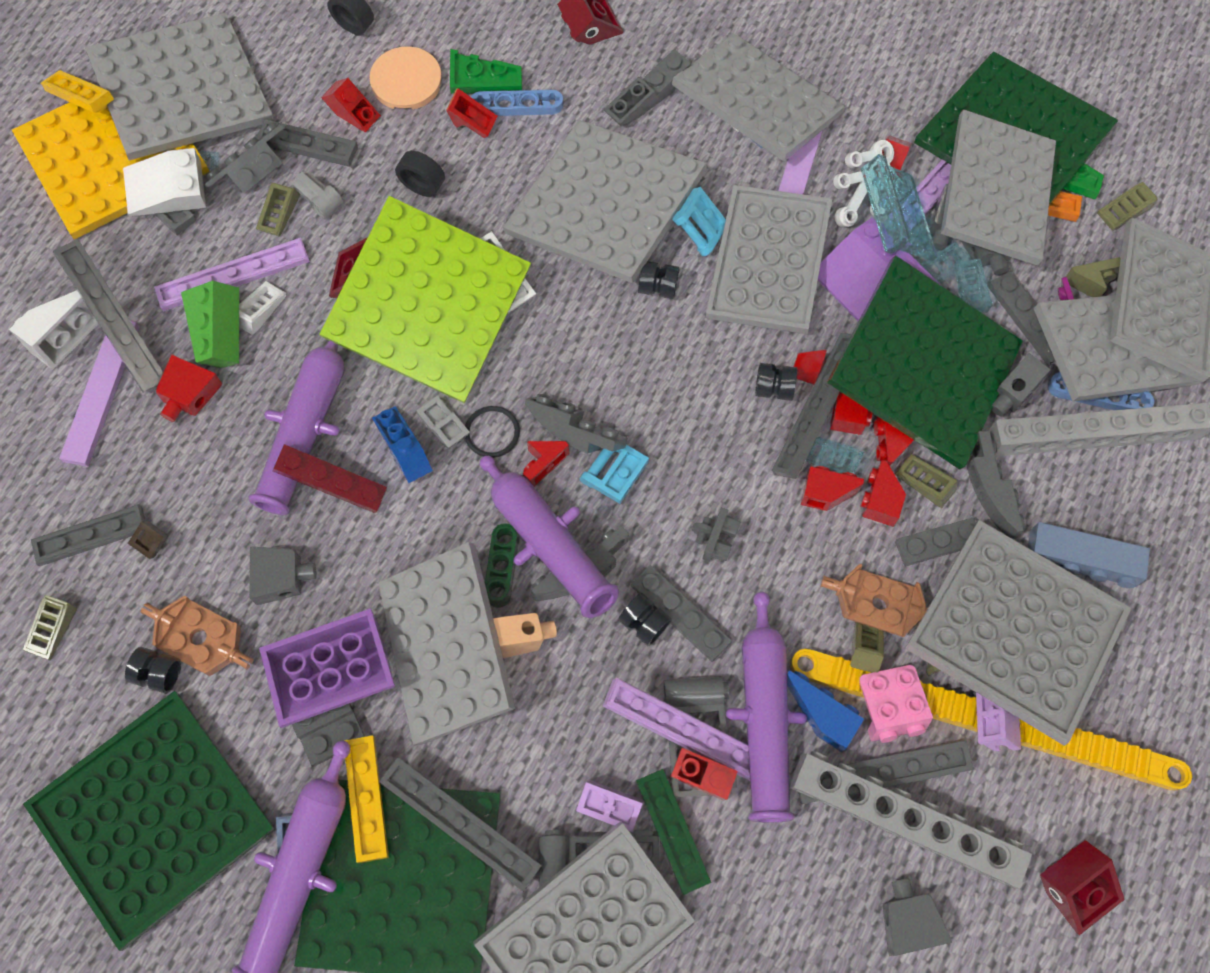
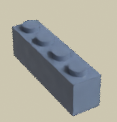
M1038 522L1030 530L1028 548L1074 575L1080 573L1090 576V579L1094 581L1104 582L1109 580L1117 582V585L1123 588L1137 587L1147 579L1150 548Z

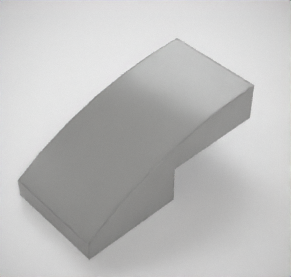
M438 396L416 410L421 420L448 449L470 434L469 430L455 413H451Z

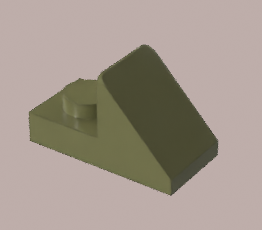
M1118 257L1072 267L1066 275L1069 285L1090 297H1101L1107 289L1105 283L1117 277L1121 258Z

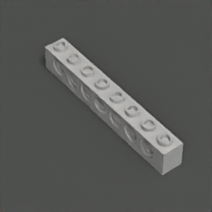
M1207 403L1005 419L996 420L989 431L991 440H994L996 443L995 457L1199 440L1210 431V411Z
M811 751V754H801L789 784L790 789L1006 886L1021 889L1032 857L1031 853L1022 850L1024 846L1022 843L1010 838H1005V841L994 837L996 832L980 825L977 826V829L966 825V818L954 813H950L949 817L939 813L940 807L924 800L919 804L910 800L912 795L901 789L894 788L892 792L883 788V781L868 775L866 779L855 775L856 770L842 763H839L838 767L828 763V757L821 753ZM825 771L833 779L832 785L828 789H825L820 783V776ZM852 784L858 786L860 790V796L856 801H852L848 796V789ZM881 796L886 799L888 804L887 810L882 814L876 808V801ZM908 809H911L915 814V821L911 826H908L904 820V814ZM936 822H939L943 828V833L939 838H936L932 832L933 825ZM965 834L968 835L971 841L970 847L966 851L963 850L960 843L961 838ZM993 847L998 851V859L995 863H992L989 859V852Z

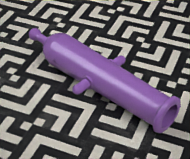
M329 341L324 348L318 347L310 351L303 361L286 410L282 412L267 410L264 414L266 419L279 422L280 426L255 494L249 495L250 503L257 508L277 515H287L290 513L288 504L298 482L272 471L284 444L310 455L318 435L324 433L336 436L340 432L338 426L324 422L344 374V361L341 355L337 353L338 344Z
M491 456L482 457L479 463L481 469L488 471L495 481L491 488V497L495 507L526 542V547L514 557V563L521 566L533 555L535 557L538 556L581 606L580 610L583 617L594 618L608 611L618 598V587L605 579L568 531V525L580 515L579 508L571 507L561 517L556 516L526 477L515 472L503 474L495 465L494 458Z
M758 592L753 599L757 607V624L755 629L749 631L745 636L741 649L745 707L744 709L729 708L726 711V716L731 720H743L747 726L752 813L748 815V819L753 822L762 823L788 822L795 818L794 813L790 812L788 725L790 723L804 724L807 716L801 712H790L788 709L786 644L783 636L777 630L771 629L769 625L767 606L770 603L769 595L765 592Z
M346 741L335 743L333 747L334 755L324 776L312 779L300 792L278 855L274 857L259 852L254 857V861L257 864L269 868L271 876L241 961L233 967L232 973H278L311 890L317 887L327 892H333L337 888V883L330 878L322 876L319 870L345 808L346 794L345 790L338 784V777L344 758L350 754L351 750L350 745Z

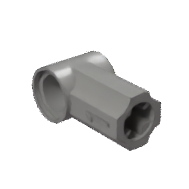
M309 172L298 174L295 182L292 184L294 189L310 203L313 210L323 219L343 203L341 196L333 187L329 185L327 187L324 186Z

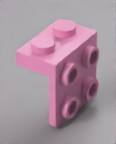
M914 666L897 667L879 671L878 673L864 674L860 677L859 684L872 720L868 729L871 742L880 740L881 743H887L897 739L900 735L908 734L909 737H914L926 732L933 716Z

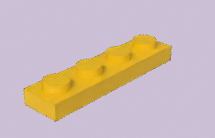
M61 70L41 82L46 92L93 113L103 111L107 108V104L114 100L108 90Z
M372 735L344 740L351 747L350 754L345 758L356 862L363 863L389 858L375 737Z

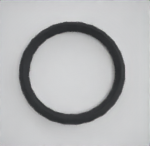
M499 406L480 408L468 418L465 424L469 432L471 424L476 417L485 412L497 411L505 414L512 421L515 429L514 437L505 449L498 452H485L478 449L472 443L469 434L465 437L468 447L474 453L483 457L491 456L496 458L509 453L517 444L520 436V427L516 417L507 409Z

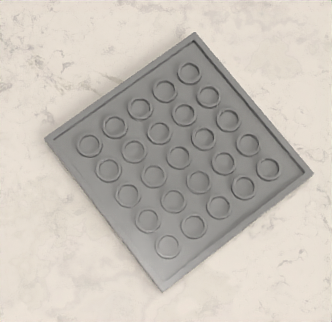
M227 13L85 47L99 86L108 90L114 98L107 105L128 160L262 125L264 119L273 121V115Z
M578 120L503 229L506 234L634 283L642 267L647 263L673 223L672 218L682 208L692 190L707 171L706 163Z
M978 520L905 649L1065 746L1072 738L1131 611V607Z

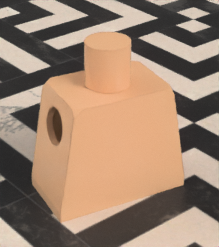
M537 613L493 618L503 658L538 651L544 639L557 637L555 622L547 621L540 623Z

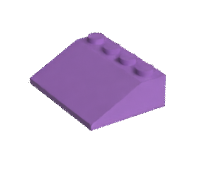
M872 217L853 230L821 262L818 281L857 321H859L890 260L895 255L941 285Z
M371 608L259 648L280 728L395 687L384 640L378 621Z

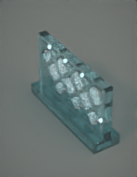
M878 154L861 168V172L884 251L893 254L899 249L930 261L935 260L938 256L913 176L889 166L886 156Z

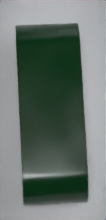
M507 523L499 524L493 529L485 577V587L489 603L496 608L504 607L510 602L516 565L514 557L518 551L517 532L512 525ZM508 535L512 537V540L507 544H502L499 542L500 537ZM500 561H505L509 564L504 570L494 568ZM500 587L505 590L504 594L500 597L490 595L491 591L495 588Z

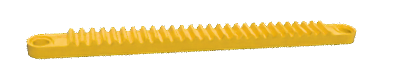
M810 649L797 651L790 664L793 673L797 671L809 678L810 682L863 698L859 679L864 674L872 673L851 667L850 660H844L843 657H834ZM801 657L809 658L813 663L812 670L808 672L802 671L798 667V659ZM920 681L933 719L978 732L976 697H968L966 694H958L953 690L948 691L943 687H934L933 684H924ZM1019 719L1022 746L1168 790H1180L1186 788L1191 783L1192 772L1189 766L1181 760L1152 752L1150 749H1142L1137 745H1128L1127 742H1118L1114 738L1108 739L1104 735H1095L1090 731L1085 732L1080 728L1075 729L1070 742L1064 746ZM1170 767H1174L1180 772L1181 780L1179 783H1174L1169 779L1167 772Z

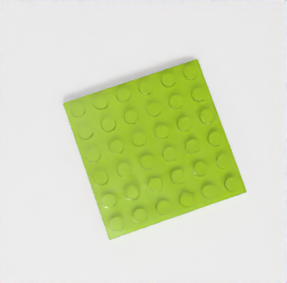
M388 196L319 335L465 404L531 263Z

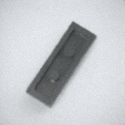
M974 517L898 538L895 544L904 566H910L961 551L976 522Z

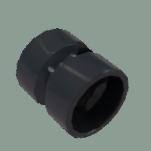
M647 261L641 269L638 293L653 295L657 292L659 297L674 299L679 267L667 264L660 267L656 262Z
M760 363L755 396L770 398L772 395H776L777 399L792 401L796 387L797 367L781 366L780 369H777L775 364Z
M640 593L623 610L618 621L630 631L635 629L637 631L636 637L645 645L650 646L665 631L672 618L662 609L655 610L653 608L654 603L643 593Z
M138 647L133 651L127 662L125 680L128 683L141 687L148 685V688L167 694L174 688L179 677L181 660L164 653L158 655V652L148 648Z

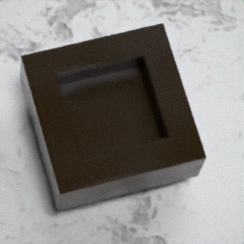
M148 520L141 521L127 544L148 559H152L157 555L169 535Z

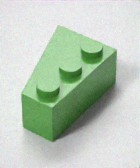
M210 281L182 291L181 295L196 363L219 368L239 364V287Z

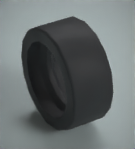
M329 0L327 2L328 10L336 23L356 36L362 35L374 21V14L365 0Z
M410 150L405 152L395 168L396 176L403 185L414 193L425 197L435 196L445 180V173L441 166L435 160L419 151Z

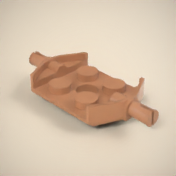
M859 564L840 581L825 575L823 576L820 587L836 591L835 595L838 596L844 618L901 637H905L921 621L928 609L920 583L916 582L914 586L879 576L861 570L862 564ZM876 598L883 600L886 604V609H877L873 605L872 600Z
M186 596L181 597L161 610L148 602L143 605L147 609L141 608L142 614L155 621L152 645L171 656L179 658L185 664L208 676L215 674L230 663H236L246 670L250 668L248 663H253V658L244 655L239 650L241 627L237 623H233L193 602ZM199 631H205L207 637L204 643L194 645L192 641L194 634Z

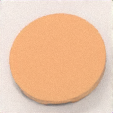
M398 47L382 54L374 62L370 70V84L373 94L382 104L392 109L394 107L418 109L430 103L440 91L439 87L442 79L440 66L430 53L420 48Z

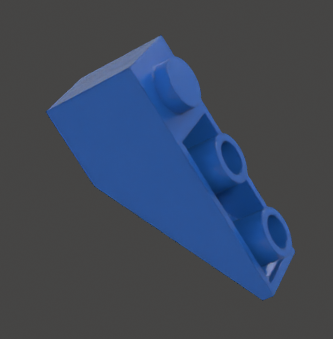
M396 406L372 417L408 483L433 471L422 446Z
M789 670L787 673V687L802 712L807 716V721L817 737L842 753L848 747L864 718L859 716L860 712L853 706L846 703L842 705L834 699L835 696L827 689L822 687L818 689L810 684L809 678L797 671L793 673Z

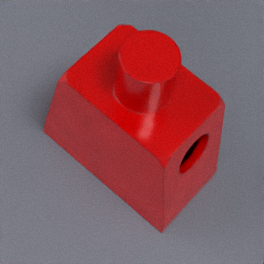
M171 355L156 389V394L166 403L160 415L171 422H175L181 411L196 416L222 386L216 373Z

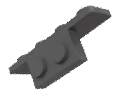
M275 121L263 129L264 136L258 140L256 137H253L243 145L246 148L245 151L239 155L234 152L225 159L224 162L227 165L221 170L215 167L204 176L207 179L204 182L205 187L209 188L225 174H228L240 190L245 193L282 164V161L266 142L285 128L283 123L276 124Z

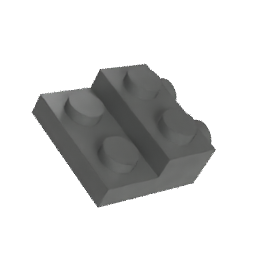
M350 703L292 724L312 767L333 758V747L338 741L365 737Z

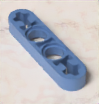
M557 90L476 92L471 96L477 102H483V106L497 116L553 115L561 112L563 109V96ZM528 99L535 102L530 107L524 106L522 103ZM502 100L511 102L508 107H501L498 104ZM550 100H555V104L551 105ZM491 101H494L493 107H491Z
M1056 373L1049 380V392L1055 397L1072 401L1067 387L1061 389L1060 384L1057 383L1060 380L1066 386L1061 373ZM1147 391L1119 395V402H1113L1108 397L1075 402L1111 410H1126L1153 407L1154 398ZM1137 398H1140L1141 403L1145 404L1143 407L1139 406V402L1136 401Z

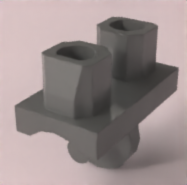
M720 508L713 528L710 526L712 519L709 517H704L702 523L697 522L692 526V531L697 534L696 543L702 545L705 538H709L703 560L710 562L711 558L727 561L732 545L718 539L721 533L735 538L741 523L727 515L728 509Z

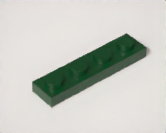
M661 769L636 780L637 787L682 895L710 884L711 880L664 770Z

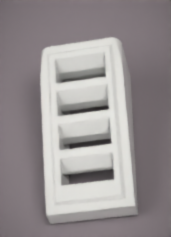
M265 281L239 304V327L251 335L255 334L286 297V292ZM267 293L271 295L272 298L269 299L266 296H264V294Z

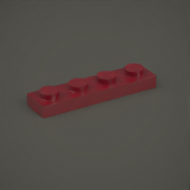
M285 444L272 470L277 474L373 513L378 511L387 488Z

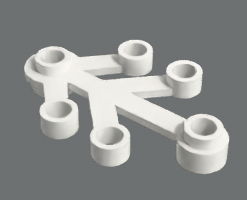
M880 140L873 144L870 151L862 153L855 151L846 155L845 163L850 168L858 167L862 162H872L867 170L852 174L840 173L834 177L833 183L837 189H844L849 187L850 184L860 182L848 206L841 207L836 211L835 221L838 226L849 227L856 223L858 218L856 211L867 191H869L871 201L870 213L874 217L886 214L887 205L881 201L876 175L880 169L883 180L881 190L884 195H895L898 192L899 185L897 181L892 179L890 162L894 157V149L890 142ZM852 156L856 158L855 164L852 161ZM841 177L844 179L843 185L840 182ZM889 184L892 186L891 192L888 189ZM878 205L880 206V212H879V213H878V211H877V206H878ZM847 213L850 215V220L847 219Z

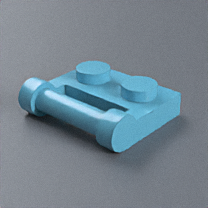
M701 187L692 190L682 208L672 218L677 226L681 225L697 245V251L701 256H707L712 252L723 234L726 222L724 216ZM689 217H691L694 220V222L706 235V239L702 237V235L690 222Z
M628 445L624 449L613 452L603 448L589 470L583 472L579 480L588 487L596 489L621 504L649 462V457ZM613 452L620 453L602 480L597 478V475Z

